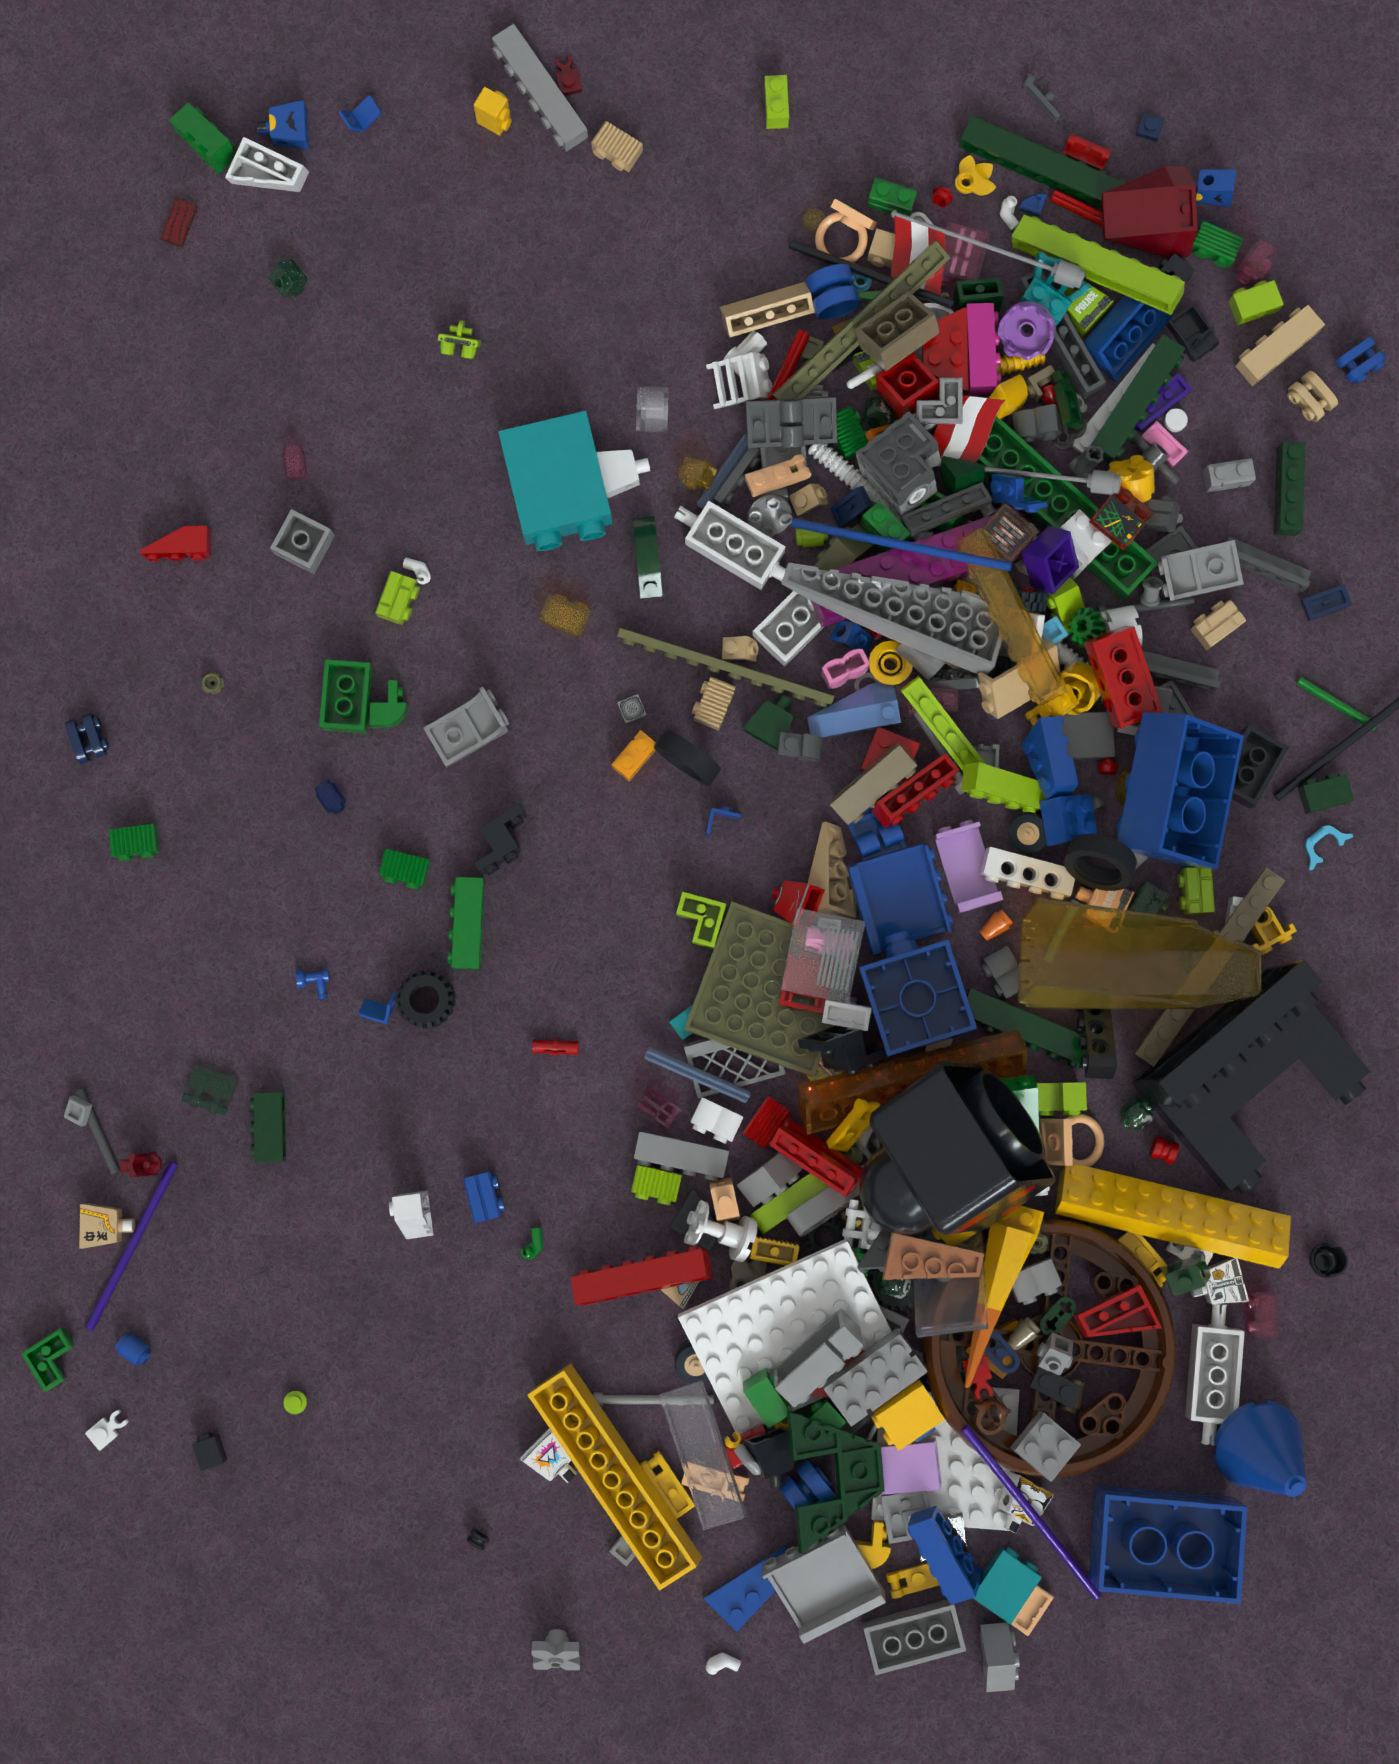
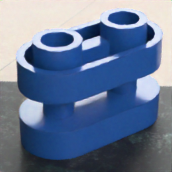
M1372 336L1345 353L1335 362L1339 369L1347 366L1350 370V373L1345 376L1350 384L1354 381L1356 384H1359L1368 377L1366 373L1373 369L1376 372L1386 365L1384 360L1387 357L1384 352L1380 351L1375 354L1372 349L1377 344ZM1365 354L1368 360L1358 366L1354 360Z

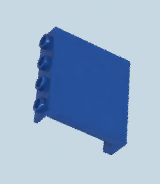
M926 843L846 865L869 950L873 955L882 953L883 949L888 948L885 943V937L908 930L911 940H917L944 931L952 932L950 925H953L950 912H946L944 905L947 903V898L944 890L940 891L938 883L941 882L939 870L934 869L932 862L935 860L933 848L928 847Z

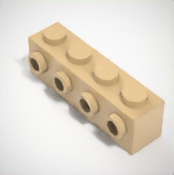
M805 282L720 307L724 328L729 337L815 313L811 292Z
M1309 305L1302 310L1298 307L1288 316L1290 320L1286 323L1283 321L1278 323L1272 329L1273 334L1269 337L1264 335L1255 343L1257 347L1252 351L1248 348L1238 357L1240 361L1235 367L1252 387L1318 334L1325 326L1324 322Z

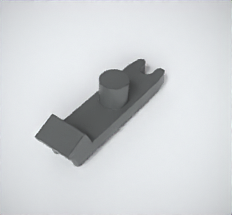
M1028 73L1022 89L1029 93L1055 123L1059 120L1060 114L1050 103L1055 99L1054 95L1050 91L1043 95L1034 85L1036 77Z

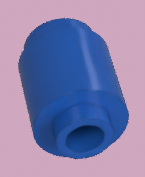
M125 1333L115 1346L118 1354L135 1366H138L140 1363L142 1365L145 1364L151 1356L149 1352L150 1346L133 1334Z

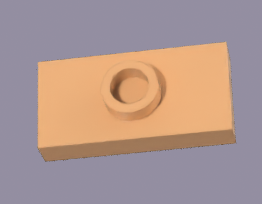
M1037 1585L1011 1625L1029 1636L1054 1596Z

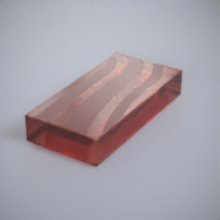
M176 198L160 239L183 248L198 210L197 205Z

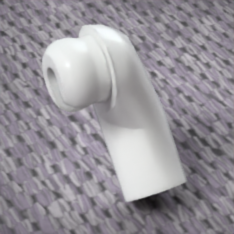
M1008 196L1004 199L1000 209V217L1011 231L1019 224V221L1013 215L1017 205V199L1014 196Z
M405 557L403 568L414 571L419 584L424 585L428 583L431 579V574L427 565L424 562Z
M719 1653L707 1661L706 1671L714 1675L719 1670L727 1667L737 1672L741 1660L726 1653Z

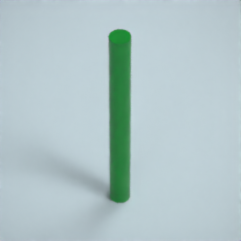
M1300 677L1296 683L1361 724H1365L1371 719L1303 677Z

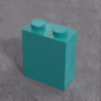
M1000 1546L983 1571L976 1597L973 1599L1011 1625L1042 1577L1037 1572L1039 1568L1032 1562L1027 1560L1024 1563L1018 1559L1019 1554L1012 1548L1007 1547L1005 1550Z

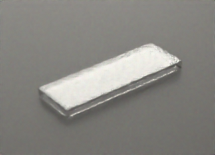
M703 1380L659 1394L702 1529L706 1530L746 1518L747 1514Z

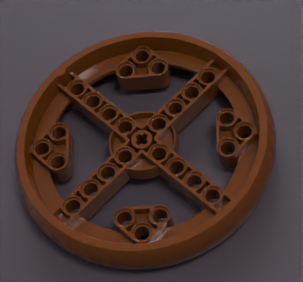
M1043 1218L1039 1232L1048 1239L1046 1259L1051 1258L1055 1269L1061 1273L1060 1281L1062 1285L1057 1287L1058 1292H1056L1059 1298L1067 1297L1072 1254L1088 1260L1105 1271L1094 1273L1089 1280L1092 1290L1101 1301L1121 1292L1120 1283L1124 1279L1128 1280L1129 1288L1134 1285H1141L1162 1327L1160 1329L1140 1331L1142 1348L1083 1340L1078 1327L1071 1319L1057 1333L1074 1341L1073 1343L1077 1347L1070 1367L1065 1368L1060 1375L1063 1378L1072 1374L1080 1362L1140 1369L1134 1389L1127 1401L1121 1394L1107 1391L1076 1416L1075 1425L1077 1429L1088 1435L1075 1439L1081 1446L1056 1476L1065 1477L1089 1472L1111 1463L1134 1447L1150 1430L1161 1413L1172 1386L1176 1364V1336L1172 1315L1162 1289L1146 1265L1128 1247L1111 1235L1088 1224L1061 1218ZM988 1232L968 1245L972 1251L984 1253L980 1277L954 1278L948 1282L939 1281L933 1291L924 1320L922 1336L923 1362L928 1371L925 1374L931 1394L944 1419L970 1448L977 1452L960 1431L964 1425H968L1001 1467L1025 1475L1043 1477L1010 1448L1018 1436L1010 1434L1003 1429L996 1434L987 1435L977 1428L975 1424L976 1413L969 1414L967 1411L969 1403L976 1402L979 1404L985 1399L999 1401L1006 1407L993 1388V1396H988L987 1390L983 1388L980 1390L981 1399H976L974 1391L970 1387L965 1388L966 1377L962 1381L956 1357V1345L971 1347L974 1325L959 1324L958 1322L970 1293L974 1291L975 1297L979 1298L989 1236ZM1057 1247H1061L1064 1251V1255L1060 1260L1054 1256V1250ZM1104 1276L1107 1280V1284L1103 1289H1100L1097 1285L1098 1278ZM1042 1293L1040 1312L1029 1317L1037 1326L1040 1317L1051 1306L1049 1302L1050 1295L1045 1296L1044 1293ZM1060 1303L1062 1309L1058 1313L1059 1316L1062 1312L1066 1311V1303ZM1047 1320L1044 1322L1046 1324L1045 1330L1049 1329L1046 1323ZM955 1328H960L963 1332L962 1338L958 1341H955L952 1337V1332ZM993 1329L994 1332L1000 1335L1006 1334L1008 1339L1013 1332L1012 1330ZM1041 1331L1037 1334L1038 1337L1031 1341L1029 1349L1024 1350L1021 1347L1015 1351L1019 1356L1021 1367L1032 1377L1039 1365L1038 1348L1042 1342L1045 1343L1049 1338V1335H1045ZM992 1338L988 1341V1347H993L995 1344ZM1097 1346L1100 1354L1097 1358L1093 1359L1090 1355V1350L1092 1347ZM1120 1349L1123 1356L1120 1361L1116 1362L1113 1358V1353L1115 1350ZM1143 1352L1145 1361L1139 1365L1136 1361V1356L1138 1353ZM1032 1388L1028 1424L1039 1411H1045L1047 1416L1054 1421L1056 1400L1050 1397L1042 1400L1039 1397V1391ZM1115 1396L1118 1404L1115 1408L1111 1409L1108 1401L1111 1397ZM993 1404L990 1405L989 1410L986 1411L981 1419V1425L988 1430H993L997 1427L993 1422H1000L999 1416L992 1417L990 1414V1410L994 1406ZM1086 1417H1091L1093 1422L1089 1429H1084L1083 1420ZM1110 1420L1115 1422V1429L1112 1432L1106 1430V1424Z

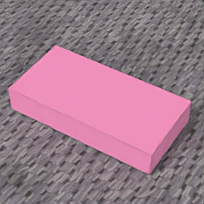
M1158 421L1141 435L1149 446L1153 442H1157L1165 449L1169 455L1165 462L1171 468L1188 453V450Z

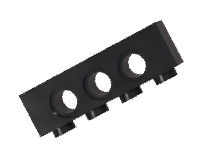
M1081 989L1079 998L1075 999V1011L1079 1013L1076 1026L1077 1030L1081 1032L1078 1046L1083 1051L1080 1060L1081 1069L1085 1071V1078L1113 1079L1117 1069V1058L1109 990Z

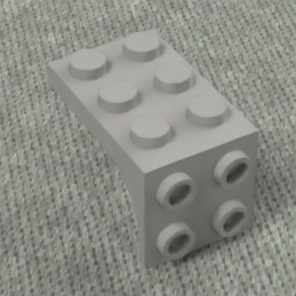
M1235 540L1161 556L1162 561L1158 562L1160 575H1165L1166 583L1162 584L1165 598L1170 597V601L1244 584Z
M482 686L479 688L480 692L473 699L424 727L426 734L446 768L509 732L506 727L509 725V722L502 709L496 710L495 706L498 703L490 689L485 691Z

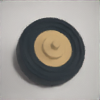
M1024 813L1013 820L1009 828V838L1017 850L1032 854L1042 850L1047 845L1042 816L1034 813Z
M691 1343L683 1345L675 1357V1369L679 1377L690 1384H701L709 1380Z

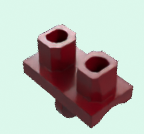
M157 1152L129 1154V1158L120 1159V1172L129 1173V1177L158 1175L162 1168V1159L157 1155Z

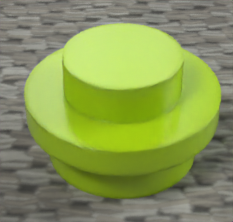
M291 1391L284 1398V1408L291 1414H299L306 1408L307 1398L301 1391Z

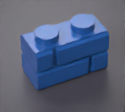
M491 1171L463 1178L474 1224L501 1217L505 1206L503 1198H498L496 1189L499 1188L497 1176L492 1175Z

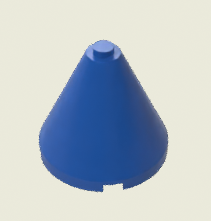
M1265 1400V1404L1258 1405L1250 1402L1233 1411L1223 1421L1214 1438V1442L1217 1445L1216 1453H1213V1459L1218 1470L1228 1481L1240 1487L1296 1497L1303 1493L1306 1488L1302 1430L1299 1421L1288 1408L1270 1400Z

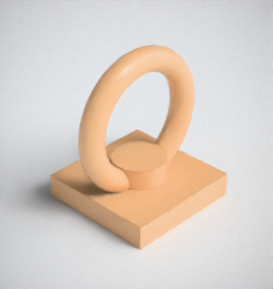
M834 199L831 207L839 212L828 215L819 224L815 235L816 248L829 253L824 244L825 232L831 224L840 221L858 232L859 242L856 250L851 255L839 258L855 263L860 259L867 247L868 235L866 228L874 231L878 223L843 202Z
M1081 1114L1072 1115L1066 1119H1040V1135L1045 1147L1044 1159L1048 1165L1070 1166L1076 1163L1090 1167L1101 1157L1104 1149V1134L1098 1122L1092 1117ZM1076 1123L1088 1125L1095 1136L1094 1150L1089 1157L1083 1160L1073 1158L1072 1125Z

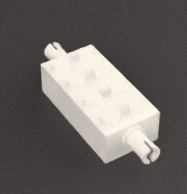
M710 501L707 502L703 511L698 516L680 506L679 512H676L674 518L691 527L685 538V545L760 590L763 589L769 577L773 576L782 582L786 569L779 565V561L785 553L784 545Z
M1212 1304L1211 1324H1192L1185 1417L1191 1421L1203 1423L1201 1443L1205 1445H1216L1214 1438L1217 1433V1425L1222 1424L1233 1411L1239 1408L1245 1331L1238 1328H1229L1225 1325L1226 1304Z

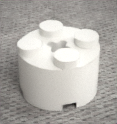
M1133 605L1101 612L1100 618L1106 620L1101 624L1106 629V631L1100 632L1101 635L1123 626H1134L1142 647L1141 625H1137L1135 620L1139 616Z

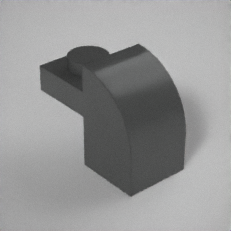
M780 732L777 756L796 758V761L819 763L821 761L823 738L805 733L802 735Z

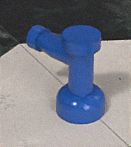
M328 968L320 972L307 974L303 970L295 971L298 988H304L308 982L316 981L319 994L318 999L327 998L325 982H330Z

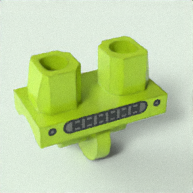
M463 320L459 321L458 326L450 325V332L457 333V336L444 333L438 335V341H441V354L454 355L455 344L463 345L461 357L474 359L477 347L481 345V340L464 337V334L472 335L473 329L465 328V321Z

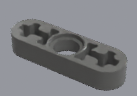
M963 668L939 670L929 680L922 676V681L930 691L978 688L980 684L978 674Z

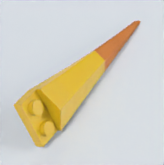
M1019 1206L990 1226L965 1388H969L1000 1313L1038 1237L1044 1215L1042 1211Z

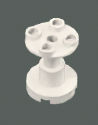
M700 1200L695 1212L690 1211L687 1224L690 1226L685 1235L684 1243L695 1246L702 1234L705 1233L717 1237L718 1243L729 1246L730 1259L741 1263L744 1262L751 1251L747 1249L750 1242L754 1243L756 1238L757 1221L751 1217L743 1216L737 1225L728 1221H724L722 1224L708 1220V1202Z

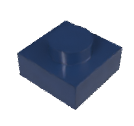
M1143 112L1136 136L1157 142L1164 118Z

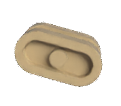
M1308 371L1301 377L1303 385L1295 382L1288 388V398L1293 404L1300 406L1303 416L1308 421L1317 422L1324 416L1323 408L1331 411L1338 405V400L1316 373Z

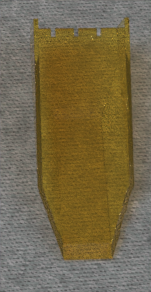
M1038 898L1023 916L1024 922H1021V939L1028 941L1020 942V960L1027 962L1019 963V981L1027 984H1019L1018 1001L1019 1003H1026V1007L1058 1009H1195L1253 998L1261 992V951L1239 940L1231 941L1219 935L1220 931L1215 929L1210 931L1197 925L1198 921Z

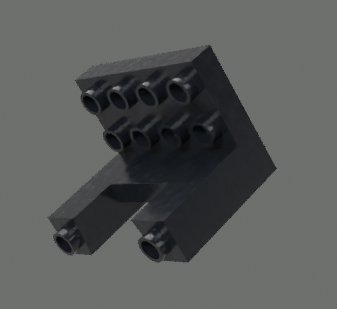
M1305 960L1268 967L1164 1055L1154 1067L1151 1066L1132 1082L1134 1087L1221 1189L1233 1190L1236 1187L1240 1193H1244L1261 1180L1262 1175L1258 1172L1257 1168L1266 1160L1230 1117L1298 1059L1301 1060L1335 1101L1340 1099L1344 1105L1355 1100L1366 1089L1360 1080L1371 1071L1314 1006L1319 999L1312 991L1323 981Z

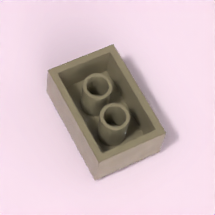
M909 291L855 329L860 348L885 371L940 333L935 314Z

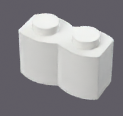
M701 1097L690 1123L694 1124L692 1129L703 1134L709 1131L715 1134L714 1139L726 1144L727 1140L733 1141L743 1116Z

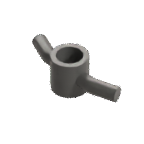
M1137 431L1132 439L1143 452L1141 456L1154 466V472L1158 469L1175 485L1180 478L1164 463L1169 458L1168 453L1157 442H1153L1149 446Z

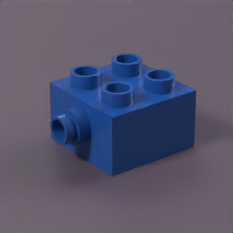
M908 930L885 937V943L888 948L884 949L887 959L859 967L887 1058L964 1035L977 1029L949 940L918 949L916 941L910 939L911 935Z

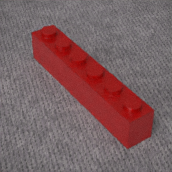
M700 1246L687 1248V1252L678 1254V1251H670L664 1253L665 1257L661 1258L647 1256L643 1258L642 1262L635 1263L634 1260L621 1262L619 1267L613 1268V1265L599 1267L600 1271L591 1272V1270L578 1271L577 1276L571 1277L575 1305L586 1306L713 1279L709 1253L707 1250L700 1249Z

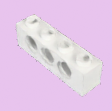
M993 847L986 848L979 874L985 876L986 881L998 883V880L1005 881L1007 886L1020 889V886L1029 888L1028 891L1031 893H1050V897L1057 900L1070 897L1075 878L1068 873L1065 866ZM1003 863L1010 865L1011 872L1009 875L1001 871ZM1025 868L1032 872L1033 876L1030 881L1023 877ZM1047 874L1054 878L1052 886H1048L1045 883V876Z

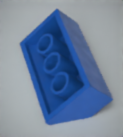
M1124 295L1083 343L1097 367L1113 381L1117 382L1163 329L1168 320L1172 318V315Z

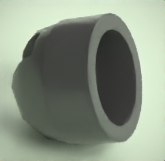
M1091 796L1094 813L1107 807L1101 796Z

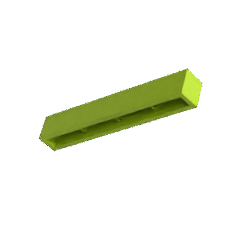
M1023 215L1011 236L1012 247L1034 257L1040 251L1049 257L1062 258L1066 262L1082 267L1081 269L1086 271L1085 279L1172 315L1184 294L1185 282L1179 277L1167 275L1156 267L1143 265L1135 258L1129 259L1124 257L1116 250L1105 249L1097 242L1086 241L1075 233H1067L1056 225H1048L1037 217Z

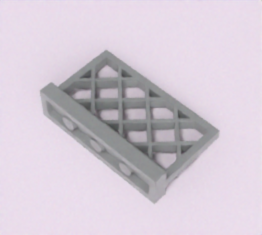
M707 1038L683 1044L689 1065L694 1066L692 1058L703 1056L708 1059L703 1071L706 1072L712 1061L722 1067L717 1077L721 1078L726 1069L736 1075L732 1083L739 1087L785 1074L784 1067L778 1065V1071L770 1073L763 1069L767 1060H763L759 1067L749 1061L752 1056L751 1054H748L745 1059L735 1053L737 1049L731 1051L728 1049L730 1048L729 1046ZM719 1050H725L730 1053L724 1065L713 1059ZM733 1055L744 1061L738 1073L727 1067ZM747 1063L758 1069L753 1078L748 1079L741 1075ZM761 1071L764 1072V1073H766V1074H764V1075H760V1076H759V1074H760ZM739 1077L744 1079L742 1081L737 1082ZM693 1080L698 1098L719 1093V1091L712 1088L701 1092L699 1083Z

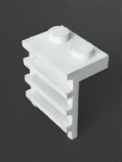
M751 352L706 365L707 369H714L720 402L713 404L714 409L755 399L766 400L773 386L768 376L769 362L765 354ZM736 362L738 363L744 396L741 398L738 396L733 363ZM724 365L726 366L732 399L729 401L726 399L721 366Z
M1081 510L1077 511L1059 528L1071 532L1079 568L1070 578L1074 580L1112 542Z

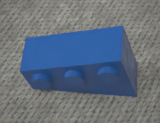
M1063 716L1040 717L1021 743L1045 799L1070 796L1078 786L1073 757H1068L1066 748L1069 739L1068 736H1064L1062 730Z

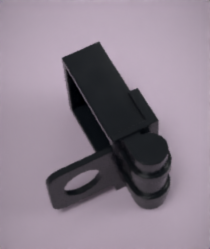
M1194 303L1166 323L1167 328L1178 341V344L1186 348L1183 353H1187L1192 362L1201 359L1203 355L1214 350L1219 345V340L1214 335V326H1209Z

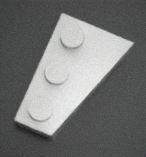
M243 137L225 178L231 184L300 192L309 171L303 165Z

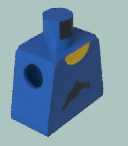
M304 100L269 108V120L257 121L258 134H270L274 146L309 149L308 116Z
M1200 170L1199 180L1193 179L1196 185V203L1231 208L1236 170Z

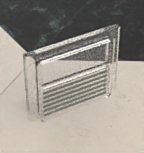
M797 908L781 990L849 1003L865 921Z

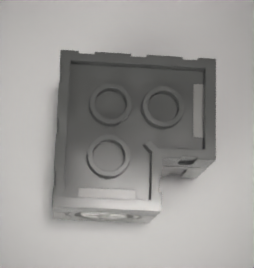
M909 411L901 419L886 428L883 433L878 434L869 441L865 447L855 452L861 474L869 480V483L878 493L883 495L886 502L897 511L900 517L913 511L937 492L934 471L931 468L941 463L938 443Z

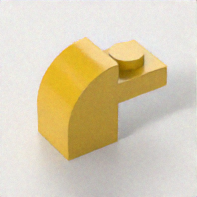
M872 1520L871 1542L854 1540L871 1569L881 1566L887 1560L891 1551L889 1543H882V1540L887 1538L886 1526H884L882 1520Z

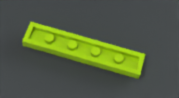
M919 676L901 689V692L963 772L965 764L976 762L986 764Z

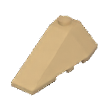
M826 821L822 822L808 884L825 889L815 917L856 918V900L853 889L849 890L847 881L849 875L842 858L846 855L841 827Z

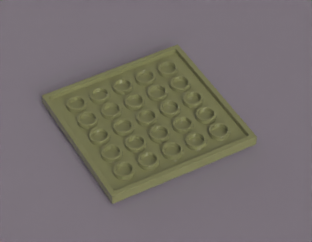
M731 902L684 1030L814 1078L821 1059V1052H809L808 1049L799 1048L798 1039L825 1030L833 1025L822 1023L823 1015L778 1005L790 951L795 952L793 959L795 962L798 961L799 953L822 957V954L804 950L807 929ZM856 947L852 970L860 951L858 947ZM852 953L850 954V957H849V961H848V962H849V965H850ZM832 955L829 956L827 969H829V963ZM838 962L834 986L829 988L827 999L841 1002L845 992L849 968L846 971L843 990H840L843 969L838 989H835L840 967ZM794 994L791 1002L814 1006L815 999Z

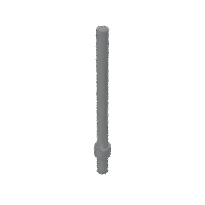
M594 1392L593 1395L600 1407H603V1404H714V1395H603V1392Z

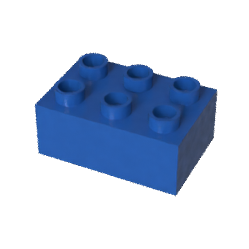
M1143 712L1141 726L1135 734L1136 751L1132 771L1126 779L1127 795L1123 815L1117 824L1118 841L1126 845L1134 853L1166 863L1217 870L1244 735L1187 714Z
M1095 1485L1089 1580L1098 1591L1241 1604L1247 1506L1235 1497Z

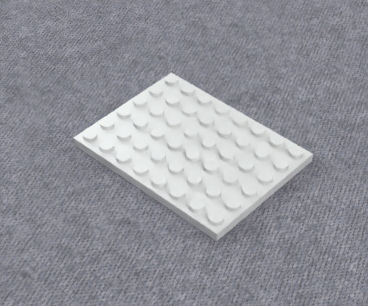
M844 1239L678 1314V1319L735 1432L740 1435L756 1425L765 1424L744 1394L743 1381L765 1368L772 1374L773 1369L838 1310L842 1309L860 1327L864 1345L862 1350H867L892 1332L865 1274L861 1273L857 1268L859 1262L848 1239ZM810 1397L805 1403H800L795 1408L791 1405V1410L793 1412L824 1397Z

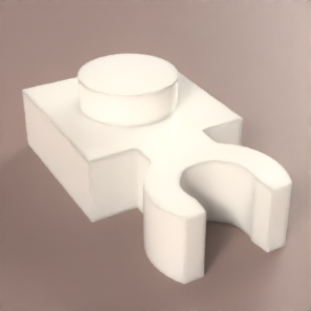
M120 1409L111 1414L109 1422L103 1417L85 1433L99 1451L119 1435L115 1430L116 1428H122L128 1424V1419L122 1423L116 1420V1416L121 1412Z

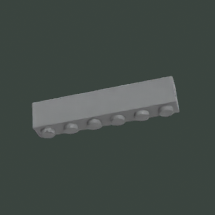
M512 24L492 37L493 47L491 49L498 60L502 58L507 74L510 77H515L517 80L516 86L521 94L526 93L529 97L528 103L534 112L538 111L542 116L540 120L547 130L550 128L554 133L552 137L557 146H563L567 152L587 139V128L517 27Z

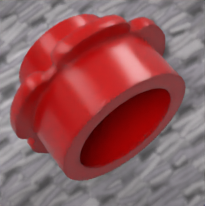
M945 186L934 188L932 201L935 205L946 207L952 202L953 196L949 188Z
M1104 758L1102 762L1097 764V767H1099L1098 773L1102 775H1116L1119 765L1115 763L1114 759Z

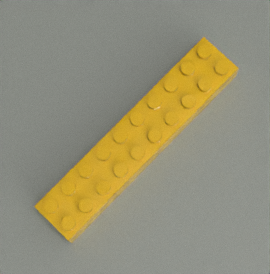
M1076 1163L1064 1166L1060 1172L1055 1214L1278 1269L1289 1257L1291 1216Z
M570 1363L537 1385L528 1394V1397L659 1591L696 1568L702 1559L701 1554L573 1365Z

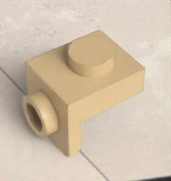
M809 484L789 496L797 516H802L819 506H826L828 504L826 499L827 493L820 484Z
M748 636L723 637L722 660L756 662L759 650L757 640Z

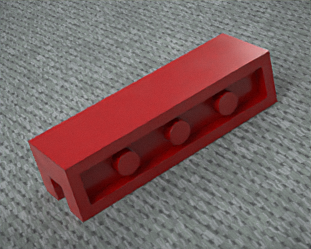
M791 1119L786 1122L785 1126L781 1125L778 1128L770 1144L772 1148L844 1197L857 1188L863 1170L861 1166L839 1151L829 1149L827 1143Z

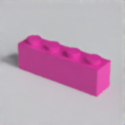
M994 303L967 304L969 396H991L996 387L1001 383V373H997V366H1000V353H996V346H999L998 332H995V325H998V311H994Z

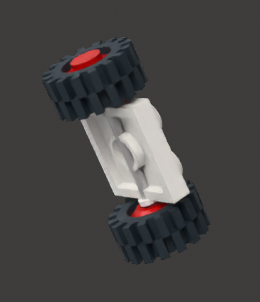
M1008 586L1005 606L1010 607L1011 611L1005 632L1029 636L1032 654L1035 655L1040 652L1045 615L1036 613V611L1046 610L1048 591L1033 587ZM998 655L995 674L999 676L1024 660Z

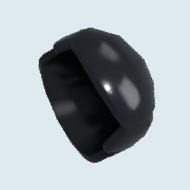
M1322 1243L1315 1246L1309 1254V1265L1314 1273L1320 1277L1333 1278L1342 1274L1347 1268L1348 1257L1342 1247H1336L1330 1243Z

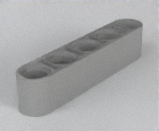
M859 1184L846 1197L831 1187L827 1188L787 1216L788 1221L800 1237L805 1236L847 1208L850 1199L859 1200Z

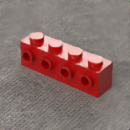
M945 753L880 799L871 811L884 828L890 824L896 826L904 819L903 815L908 811L910 814L914 813L922 806L920 804L926 799L929 802L939 794L937 791L940 788L947 789L955 782L954 777L960 770Z

